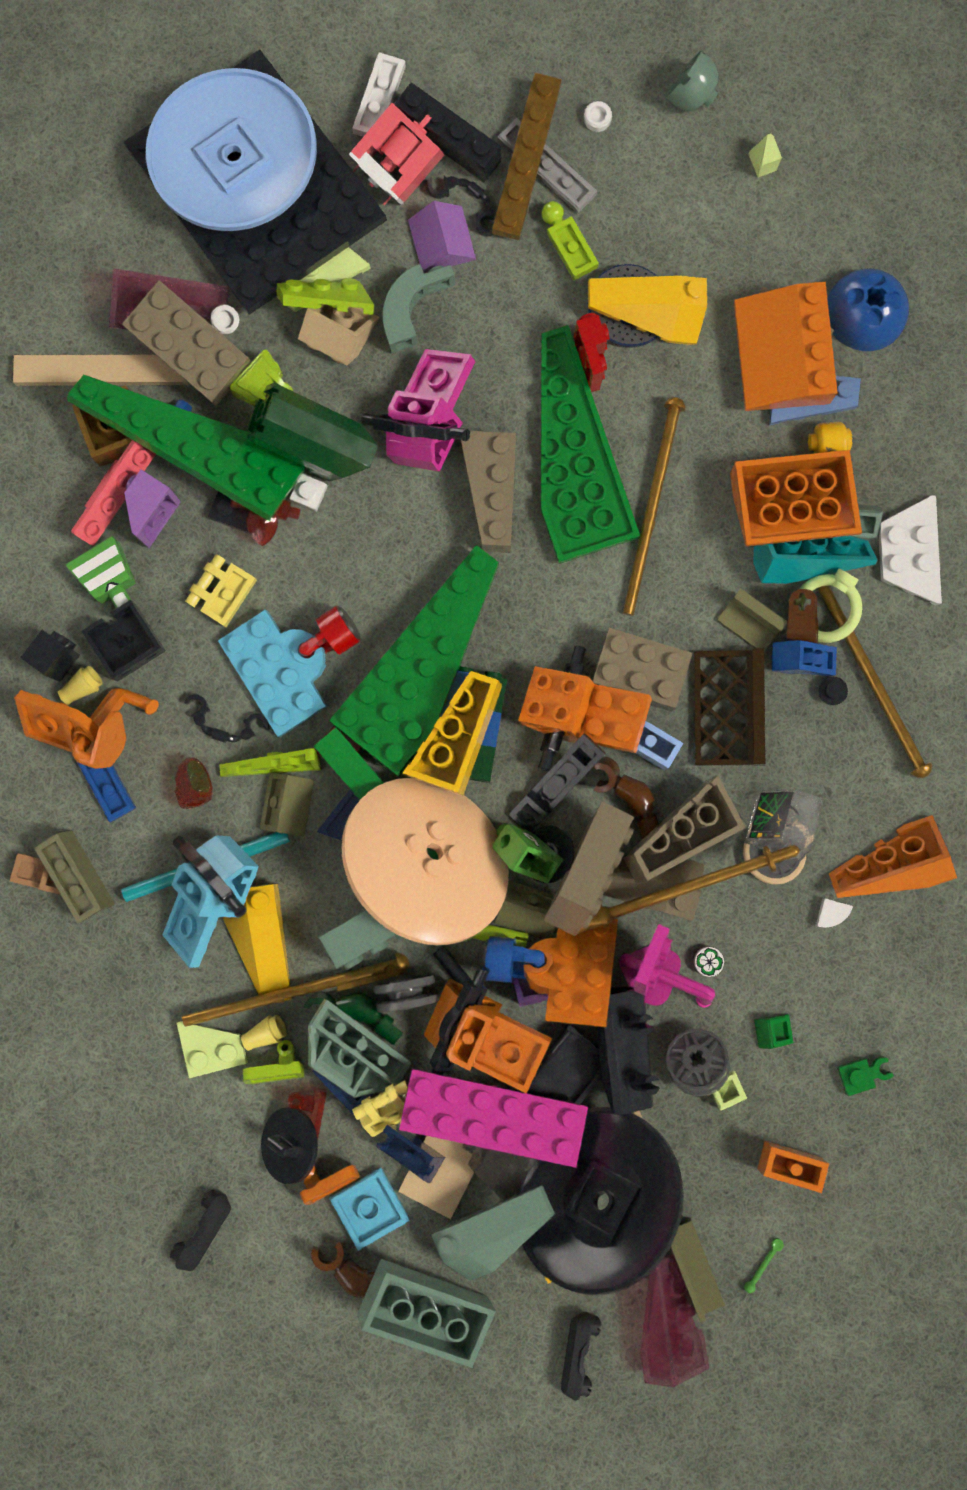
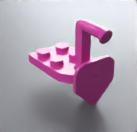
M658 924L648 947L630 954L621 955L619 965L628 987H634L635 992L644 995L645 1002L649 1005L659 1006L664 1004L668 1000L673 987L695 996L697 1004L703 1008L710 1006L714 1000V989L679 974L681 960L675 952L670 950L673 940L668 938L669 928Z

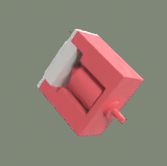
M393 103L389 105L349 153L358 163L353 172L355 173L360 167L370 176L368 180L372 188L380 186L390 195L384 202V206L392 197L402 205L444 156L440 148L426 136L427 131L424 127L431 120V117L427 114L420 123L415 120L412 122ZM377 151L381 155H386L380 163L383 167L372 158ZM396 167L400 168L398 171L402 174L398 181L390 175Z

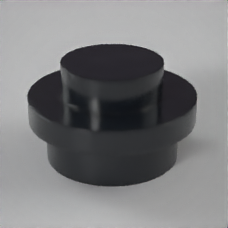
M828 677L820 683L818 693L824 703L838 705L846 699L848 688L841 678Z

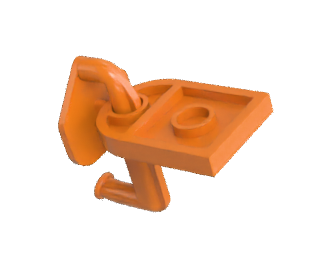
M115 688L106 695L89 718L81 711L69 707L65 703L54 702L43 698L39 694H31L20 690L14 697L26 737L72 752V756L78 763L94 769L111 767L124 749L126 733L122 714L118 712L124 703L142 708L148 715L153 714L159 706L158 701L155 699L152 700L123 688Z

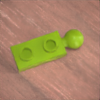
M555 201L546 203L542 208L541 215L547 224L553 225L547 229V235L573 281L597 269L599 263L573 217L571 216L563 220L564 211L562 206Z

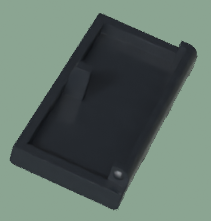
M567 1024L563 1032L546 1051L527 1093L581 1104L602 1078L599 1049L570 1024Z

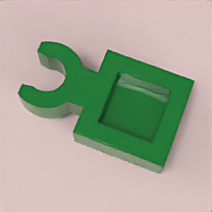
M878 1057L872 1062V1065H868L867 1059L863 1058L838 1066L837 1070L845 1094L849 1097L876 1088L873 1080L876 1078L881 1080L891 1079L894 1076L892 1072L881 1073L879 1070L881 1064L889 1062L888 1058Z

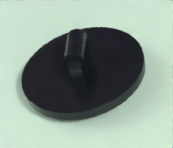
M286 1107L275 1111L267 1120L262 1133V1158L267 1171L278 1182L283 1184L301 1182L311 1173L317 1159L318 1139L313 1122L305 1112L295 1107Z

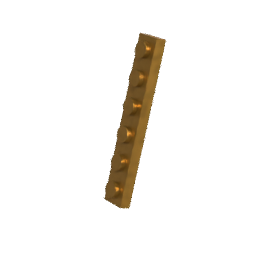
M534 73L493 224L492 234L520 240L562 79Z

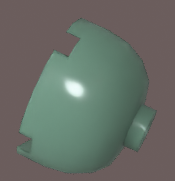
M700 50L686 65L687 68L683 73L678 75L665 95V98L681 110L694 111L703 104L708 107L718 95V92L715 90L719 82L718 68L714 61Z

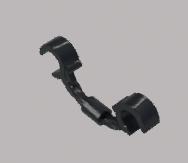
M444 175L445 187L438 191L432 187V177L428 179V192L436 199L449 197V189L457 185L467 187V191L477 199L481 198L486 206L481 214H476L477 232L484 237L494 235L492 234V228L485 229L481 226L483 220H494V208L490 205L489 197L484 193L483 188L474 181L470 182L464 178L458 179L453 176L446 177Z
M193 694L187 697L184 702L187 705L194 700L202 702L201 710L191 714L195 724L201 726L202 731L212 736L211 739L223 743L227 741L235 743L241 739L249 740L256 736L251 729V723L255 719H261L265 729L269 730V722L265 716L255 713L243 720L246 728L241 731L239 736H229V732L217 728L212 731L208 726H205V714L210 712L206 699L200 695Z

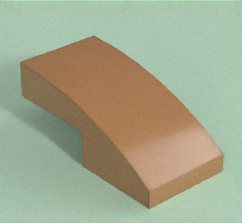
M17 853L10 882L61 895L40 858Z

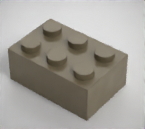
M609 627L592 681L597 685L648 694L652 698L651 706L672 712L676 709L693 653Z

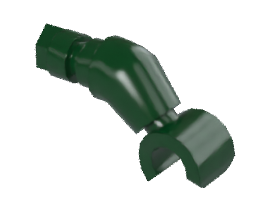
M317 992L311 995L303 1008L310 1009L312 1005L322 1004L324 999L328 1000L353 1020L359 1023L363 1021L368 1026L372 1024L375 1027L373 1030L391 1045H394L403 1034L392 1024L394 1019L390 1015L378 1013L377 1001L360 992L337 997L336 1001L326 992Z

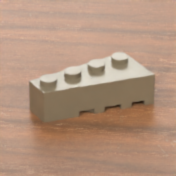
M719 776L706 780L632 848L623 859L636 884L645 882L746 827Z

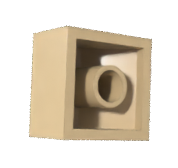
M322 304V307L319 309H307L298 339L306 343L311 349L327 354L335 362L348 365L359 355L377 324L379 316L363 314V308L348 307V312L337 311V308Z

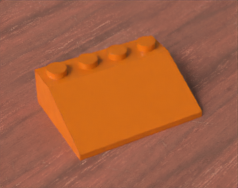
M826 282L794 284L735 299L734 309L745 411L830 404L838 394Z
M850 450L737 461L734 463L730 472L733 499L746 546L862 534Z

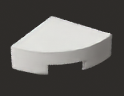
M823 898L816 926L826 928L842 923L849 916L853 906Z

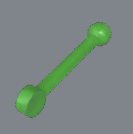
M775 1238L772 1240V1248L751 1281L746 1282L744 1285V1290L747 1293L755 1291V1284L777 1251L783 1249L784 1243L781 1239Z

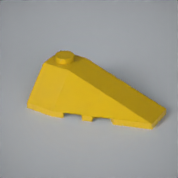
M278 884L250 887L244 904L247 909L246 913L241 917H223V920L258 995L291 986ZM292 996L284 998L285 1001L292 1000Z

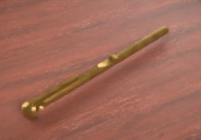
M671 397L664 404V407L668 409V414L623 609V614L634 616L679 414L686 409L684 401L678 397Z
M821 586L818 590L840 628L845 624L847 618L829 586ZM853 631L845 640L915 768L910 773L914 777L925 778L932 771V763L925 764Z
M395 953L396 959L183 1015V1024L187 1027L273 1003H284V998L306 995L336 986L338 992L403 975L409 968V960L406 955Z

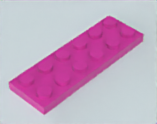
M412 1069L399 1130L576 1167L588 1107Z

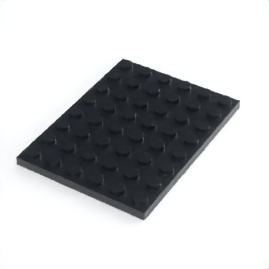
M260 49L233 67L259 71L286 84ZM312 117L311 120L317 140L314 170L302 194L281 215L250 229L217 231L190 223L174 212L248 315L278 296L277 283H286L287 280L291 279L300 281L387 221L386 214ZM150 123L123 142L152 182L146 162V142ZM232 152L228 155L227 160L236 161L240 158L241 153Z

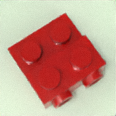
M588 313L576 321L573 340L590 390L594 392L600 390L602 380L605 379L604 371L607 370L604 352L607 350V341L610 340L606 323L601 324L599 315Z

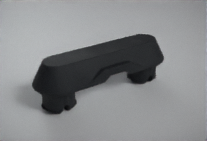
M214 1190L207 1191L204 1194L206 1198L201 1199V1206L207 1210L199 1222L196 1234L188 1240L186 1245L184 1242H178L173 1246L174 1250L170 1251V1258L176 1261L175 1266L177 1269L193 1271L200 1263L231 1210L226 1194L218 1195Z
M586 1311L571 1319L561 1380L562 1393L575 1401L579 1400L581 1396L588 1397L591 1393L589 1388L592 1387V1381L588 1376H585L584 1359L589 1351L591 1335L598 1336L601 1331L598 1327L602 1325L598 1316H590Z

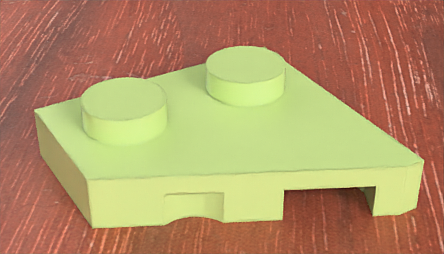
M183 1021L176 1023L189 1078L248 1063L245 1048L241 1041V1034L195 1024L185 1027Z

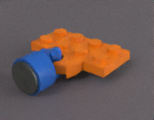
M613 919L609 923V927L603 928V926L576 936L558 928L557 938L543 939L534 943L529 949L517 946L516 938L490 936L486 940L483 954V966L490 970L486 980L512 983L513 978L527 979L532 990L540 994H548L545 1014L546 1021L606 1027L618 919Z

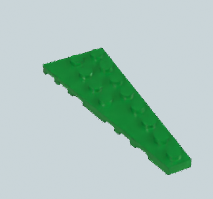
M84 374L67 394L68 402L269 522L307 468L247 440V435L251 434L250 432Z

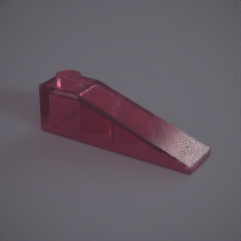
M112 269L109 311L110 328L127 330L122 323L159 280L204 319H209L216 307L227 305L228 286Z
M674 1255L665 1256L649 1274L640 1350L644 1383L671 1388L709 1369L705 1337L702 1329H697L694 1323L693 1316L696 1313L693 1305L687 1304L685 1299V1284Z

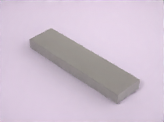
M517 117L497 137V141L511 154H513L521 121ZM545 144L537 177L578 214L597 195V190Z

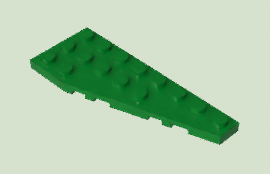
M569 325L541 334V514L558 564L640 538V533Z
M477 545L329 720L332 725L397 777L418 753V749L434 729V725L439 719L443 707H445L451 686L457 676L475 624H477L485 598L489 593L499 567V562Z

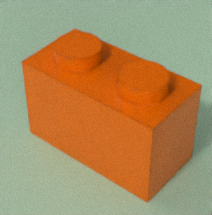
M765 1140L757 1169L765 1177L822 1193L829 1163L820 1156Z

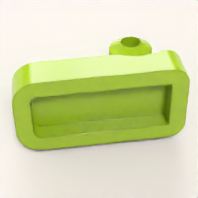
M288 1040L281 1041L277 1046V1051L280 1054L279 1064L245 1068L242 1070L243 1082L245 1084H258L304 1077L303 1064L300 1061H295V1056L293 1055L295 1052L294 1045Z

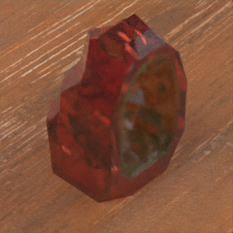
M188 757L183 760L178 766L175 776L177 787L174 792L182 809H193L212 800L213 787L209 773L203 763L194 757Z

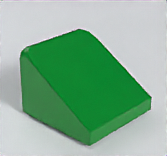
M789 1014L754 1020L759 1048L773 1049L794 1043Z

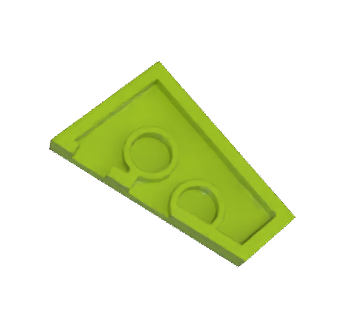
M344 278L336 282H330L326 279H316L314 282H301L291 279L287 280L286 283H277V295L283 306L319 309L322 307V304L337 308V311L348 312V307L363 308V314L373 315L374 303L361 282L356 279Z

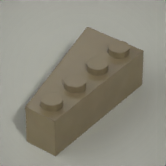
M470 431L468 441H459L481 549L485 552L510 553L516 433Z

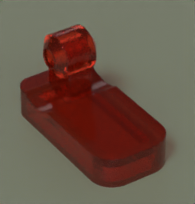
M314 1087L313 1095H302L299 1092H292L287 1099L288 1106L291 1109L309 1111L308 1116L313 1122L318 1139L327 1095L326 1089ZM294 1099L299 1100L297 1103H293Z

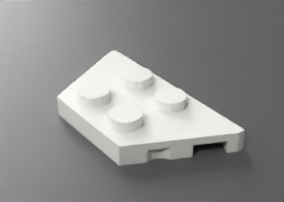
M930 496L881 522L879 530L880 574L882 582L902 588L904 592L924 598L933 605L942 604L936 496Z

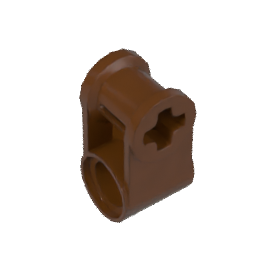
M798 589L789 598L787 641L802 640L818 643V601L815 593L809 589ZM803 593L807 599L811 600V604L806 605L805 610H802L801 605H796V599H800Z

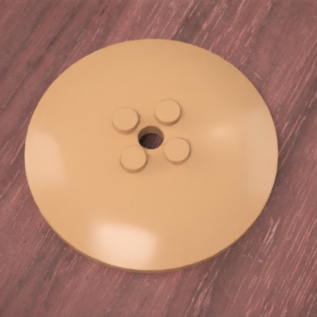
M414 778L395 779L369 791L353 808L347 819L342 836V860L348 882L366 911L385 928L405 939L428 945H449L467 940L482 931L496 917L503 905L508 888V866L493 849V843L498 837L496 829L484 812L465 795L462 796ZM427 848L437 852L438 860L429 857Z

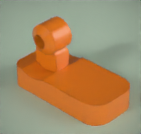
M314 1165L311 1173L304 1179L307 1190L304 1189L299 1194L304 1204L311 1205L358 1180L360 1175L356 1166L350 1165L321 1180L319 1175H317V1168Z

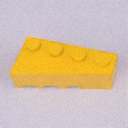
M470 671L449 702L450 705L442 717H439L434 725V729L426 741L422 743L417 751L418 753L410 765L408 764L403 774L463 796L502 688L499 680Z

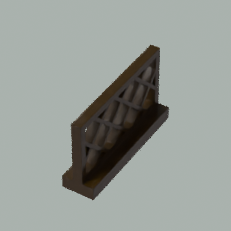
M764 648L734 651H694L695 766H765ZM734 657H747V668L739 676L726 666ZM700 658H713L721 666L708 677L700 669ZM719 658L728 659L723 663ZM723 668L735 679L724 691L712 681ZM746 674L747 685L741 680ZM701 675L706 679V681L702 685ZM738 682L747 690V697L739 705L727 695ZM708 683L721 693L710 706L701 698V690ZM723 697L735 707L725 719L712 709ZM701 703L707 708L702 714ZM746 703H747V713L742 709V707H743ZM709 711L721 722L710 734L701 727V719ZM738 711L747 718V726L739 734L727 723ZM724 725L736 736L725 748L713 738ZM701 731L707 736L702 742ZM746 731L748 742L741 737ZM739 739L748 747V759H735L727 750ZM709 740L721 750L714 759H701V748ZM723 754H725V755H726L727 757H729L730 759H719V758H720Z

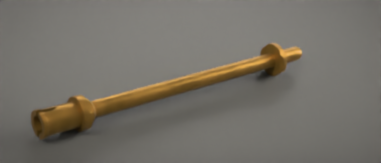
M791 845L770 852L768 846L763 847L764 855L610 908L607 906L602 907L601 904L595 917L593 916L588 928L581 927L577 934L579 935L603 926V928L609 927V923L614 918L766 866L772 872H775V863L797 856L800 850L798 846Z

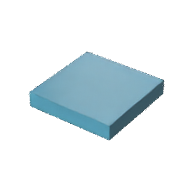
M382 1167L329 1198L358 1251L410 1221Z

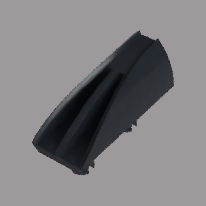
M628 986L611 987L607 1026H596L603 1083L611 1111L614 1115H624L652 1108L653 1095L660 1089L659 1086L652 1084V1081L659 1080V1078L651 1075L648 1034L653 1031L654 1026L647 1024V1020H652L653 1018L646 1014L645 996L635 992L634 987Z

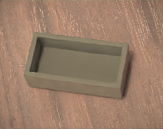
M160 280L122 323L132 335L215 406L230 391V385L251 363L249 357Z
M603 801L601 802L582 835L574 853L573 864L570 870L563 876L544 917V921L574 936L577 935L581 927L588 928L593 916H596L601 907L603 893L607 891L612 882V872L614 868H617L624 853L622 850L624 845L628 844L634 830L629 828L634 818L633 816Z

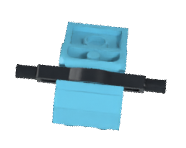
M181 836L176 837L172 843L182 854L186 862L178 866L171 884L178 892L162 935L189 968L200 966L218 918L241 917L247 910L244 904L259 866L231 836H214L196 850Z

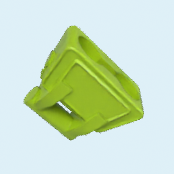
M265 349L230 385V390L234 397L252 406L256 405L259 398L266 399L267 393L263 391L267 385L273 382L291 391L293 389L288 383L283 382V374L278 363L274 361L270 353Z

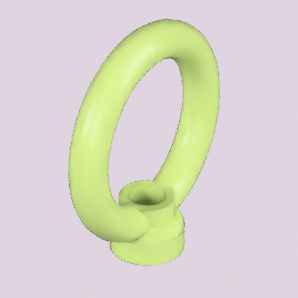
M840 568L835 575H818L806 581L799 588L813 591L821 586H834L843 591L850 601V615L843 626L834 631H818V642L832 643L846 638L855 630L861 619L862 600L855 587L859 579ZM804 593L800 599H796V605H801L802 610H804L806 601Z

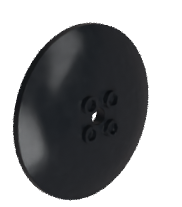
M610 1107L589 1108L577 1166L571 1167L527 1157L518 1179L516 1195L542 1185L555 1213L522 1244L534 1266L546 1278L556 1285L575 1293L605 1295L619 1292L638 1283L650 1274L665 1257L680 1225L684 1193L681 1171L675 1154L666 1139L655 1127L631 1112L624 1115H614ZM607 1194L609 1203L606 1208L600 1210L598 1208V1199L601 1195Z

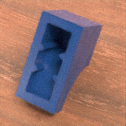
M802 640L774 642L771 657L772 671L785 674L836 676L837 647Z

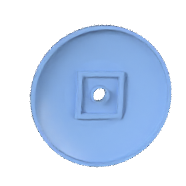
M242 68L220 69L204 73L177 88L158 109L150 125L146 142L148 172L161 199L172 211L186 221L217 231L250 229L281 215L299 198L306 188L314 170L317 154V140L310 114L296 93L286 84L268 74ZM230 153H241V156L238 160H227V157Z

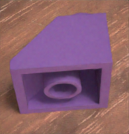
M140 469L137 475H132L126 484L127 490L124 495L132 534L146 547L150 548L181 501L169 487Z

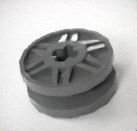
M434 975L414 976L374 985L375 994H388L389 1000L377 1004L378 1013L406 1010L438 1002L436 993H423L422 989L435 983Z
M700 1028L686 1030L677 1035L668 1047L666 1054L667 1069L676 1087L685 1094L696 1097L709 1096L720 1090L728 1080L730 1062L727 1048L722 1040L711 1031ZM699 1058L703 1059V1065L698 1064L697 1067H694V1060L698 1062Z

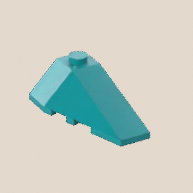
M853 536L755 545L753 564L761 583L778 584L793 583L823 574H834L839 568L847 571L875 565L878 561L869 541Z

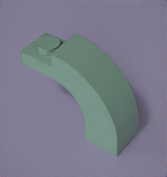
M418 264L405 271L393 283L383 306V324L391 354L418 345L417 335L410 319L412 310L421 298L455 285V275L451 265L445 267L442 265L435 266L428 273L424 274L421 264Z

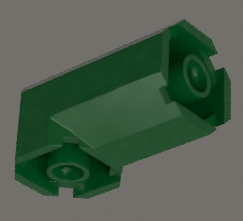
M275 382L266 386L263 392L267 393L268 396L265 400L259 398L248 424V431L252 433L247 435V440L307 467L309 473L329 482L345 478L371 467L378 445L362 424Z

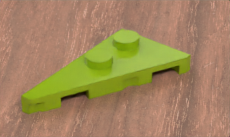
M314 748L287 753L270 752L265 757L220 764L221 777L321 770V760Z

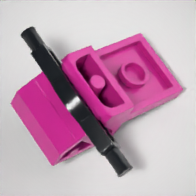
M425 349L405 391L396 390L387 408L388 414L372 415L365 413L362 415L361 423L363 425L373 426L375 430L386 431L387 456L395 464L440 472L454 440H469L470 430L461 428L463 422L454 413L453 408L475 364L474 358L471 354Z

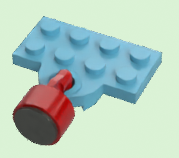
M336 605L316 618L317 625L321 631L315 635L304 630L293 629L282 633L269 611L264 610L218 640L277 737L285 735L328 707L313 684L322 675L326 667L325 654L334 649L337 654L341 655L360 642L361 635L356 625L341 606L338 607Z

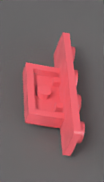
M132 440L120 459L114 461L85 504L86 509L71 532L94 546L124 503V493L127 490L126 484L130 477L134 474L137 475L140 469L145 471L156 454Z

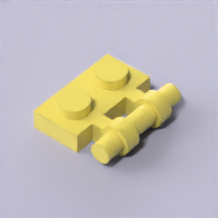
M216 554L211 563L207 562L203 570L205 572L197 584L193 583L189 589L191 593L185 602L195 608L199 600L203 599L206 602L200 611L224 627H227L257 579L232 563L226 572L222 571L220 568L226 560ZM215 577L220 581L210 594L206 590Z
M404 1080L397 1085L392 1083L385 1087L386 1091L372 1099L370 1097L365 1098L361 1101V1105L352 1109L357 1120L360 1119L363 1128L372 1137L383 1132L386 1125H396L401 1122L408 1089L407 1082Z

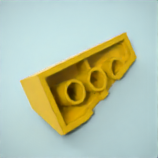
M653 276L589 279L588 308L614 320H623L635 325L637 330L644 333L649 331L656 334L665 342L696 345L707 309V278Z

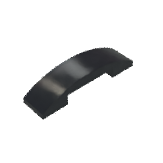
M584 733L508 815L524 830L532 832L606 752Z

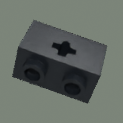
M41 630L20 658L43 675L60 682L79 658L80 654L73 650L76 644L65 636L60 635L55 630L51 634Z

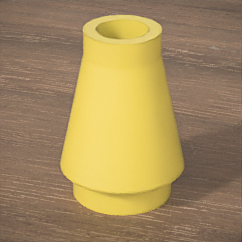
M91 666L81 667L64 687L58 691V695L66 705H69L73 701L99 691V686L103 682L99 674Z
M268 1015L248 1032L241 1035L242 1044L247 1051H250L254 1048L279 1043L282 1041V1038L287 1036L286 1026L279 1015L273 1017Z

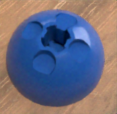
M865 268L845 275L833 286L827 297L830 327L834 329L833 335L841 343L855 350L875 351L889 346L901 335L908 320L909 302L905 289L894 276L879 269Z

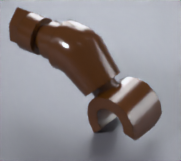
M603 756L593 768L594 770L601 769L607 772L609 780H600L593 791L603 793L614 789V794L627 803L628 808L632 809L634 816H638L636 823L643 839L659 824L656 814L651 812L654 810L652 804L654 801L653 794L646 783L625 774L623 777H620V769L617 762L612 758Z
M340 1240L335 1244L337 1256L329 1262L322 1260L318 1253L319 1248L313 1246L311 1257L314 1265L323 1271L334 1270L333 1276L348 1295L355 1298H364L375 1272H368V1269H362L350 1259L346 1261L343 1258L344 1248Z

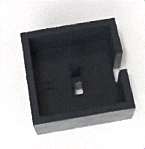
M131 600L110 612L117 619L116 622L109 625L107 621L101 618L82 630V633L110 677L117 682L166 651L137 605ZM131 636L134 638L132 642L129 639Z

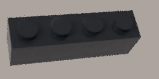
M410 82L394 103L412 122L415 120L420 123L428 114L431 120L424 127L427 131L426 136L440 148L443 154L484 183L501 162V146L412 82Z

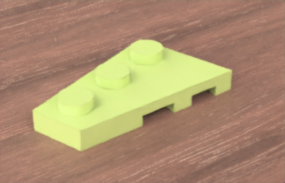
M348 247L300 281L314 282L316 279H326L330 282H336L344 278H352L371 268L370 264ZM287 306L293 312H297L300 309H302L301 307Z

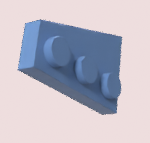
M836 376L838 394L830 404L771 409L769 426L790 420L795 421L821 414L826 415L856 409L861 379Z

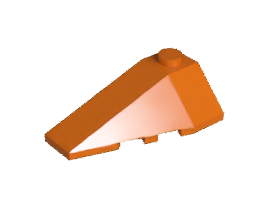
M933 815L904 824L896 830L898 836L885 843L881 839L874 844L876 850L867 856L856 855L828 873L837 898L929 888L956 879L957 875L951 856Z

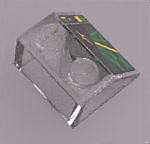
M797 789L760 790L745 843L761 849L768 846L770 852L796 845L800 852L797 856L790 859L800 862L811 851L823 798Z

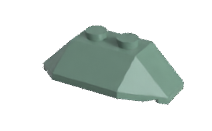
M323 1000L308 1024V1066L351 1097L384 1091L385 1087L392 1083L394 1085L399 1084L411 1064L410 1061L328 1000Z

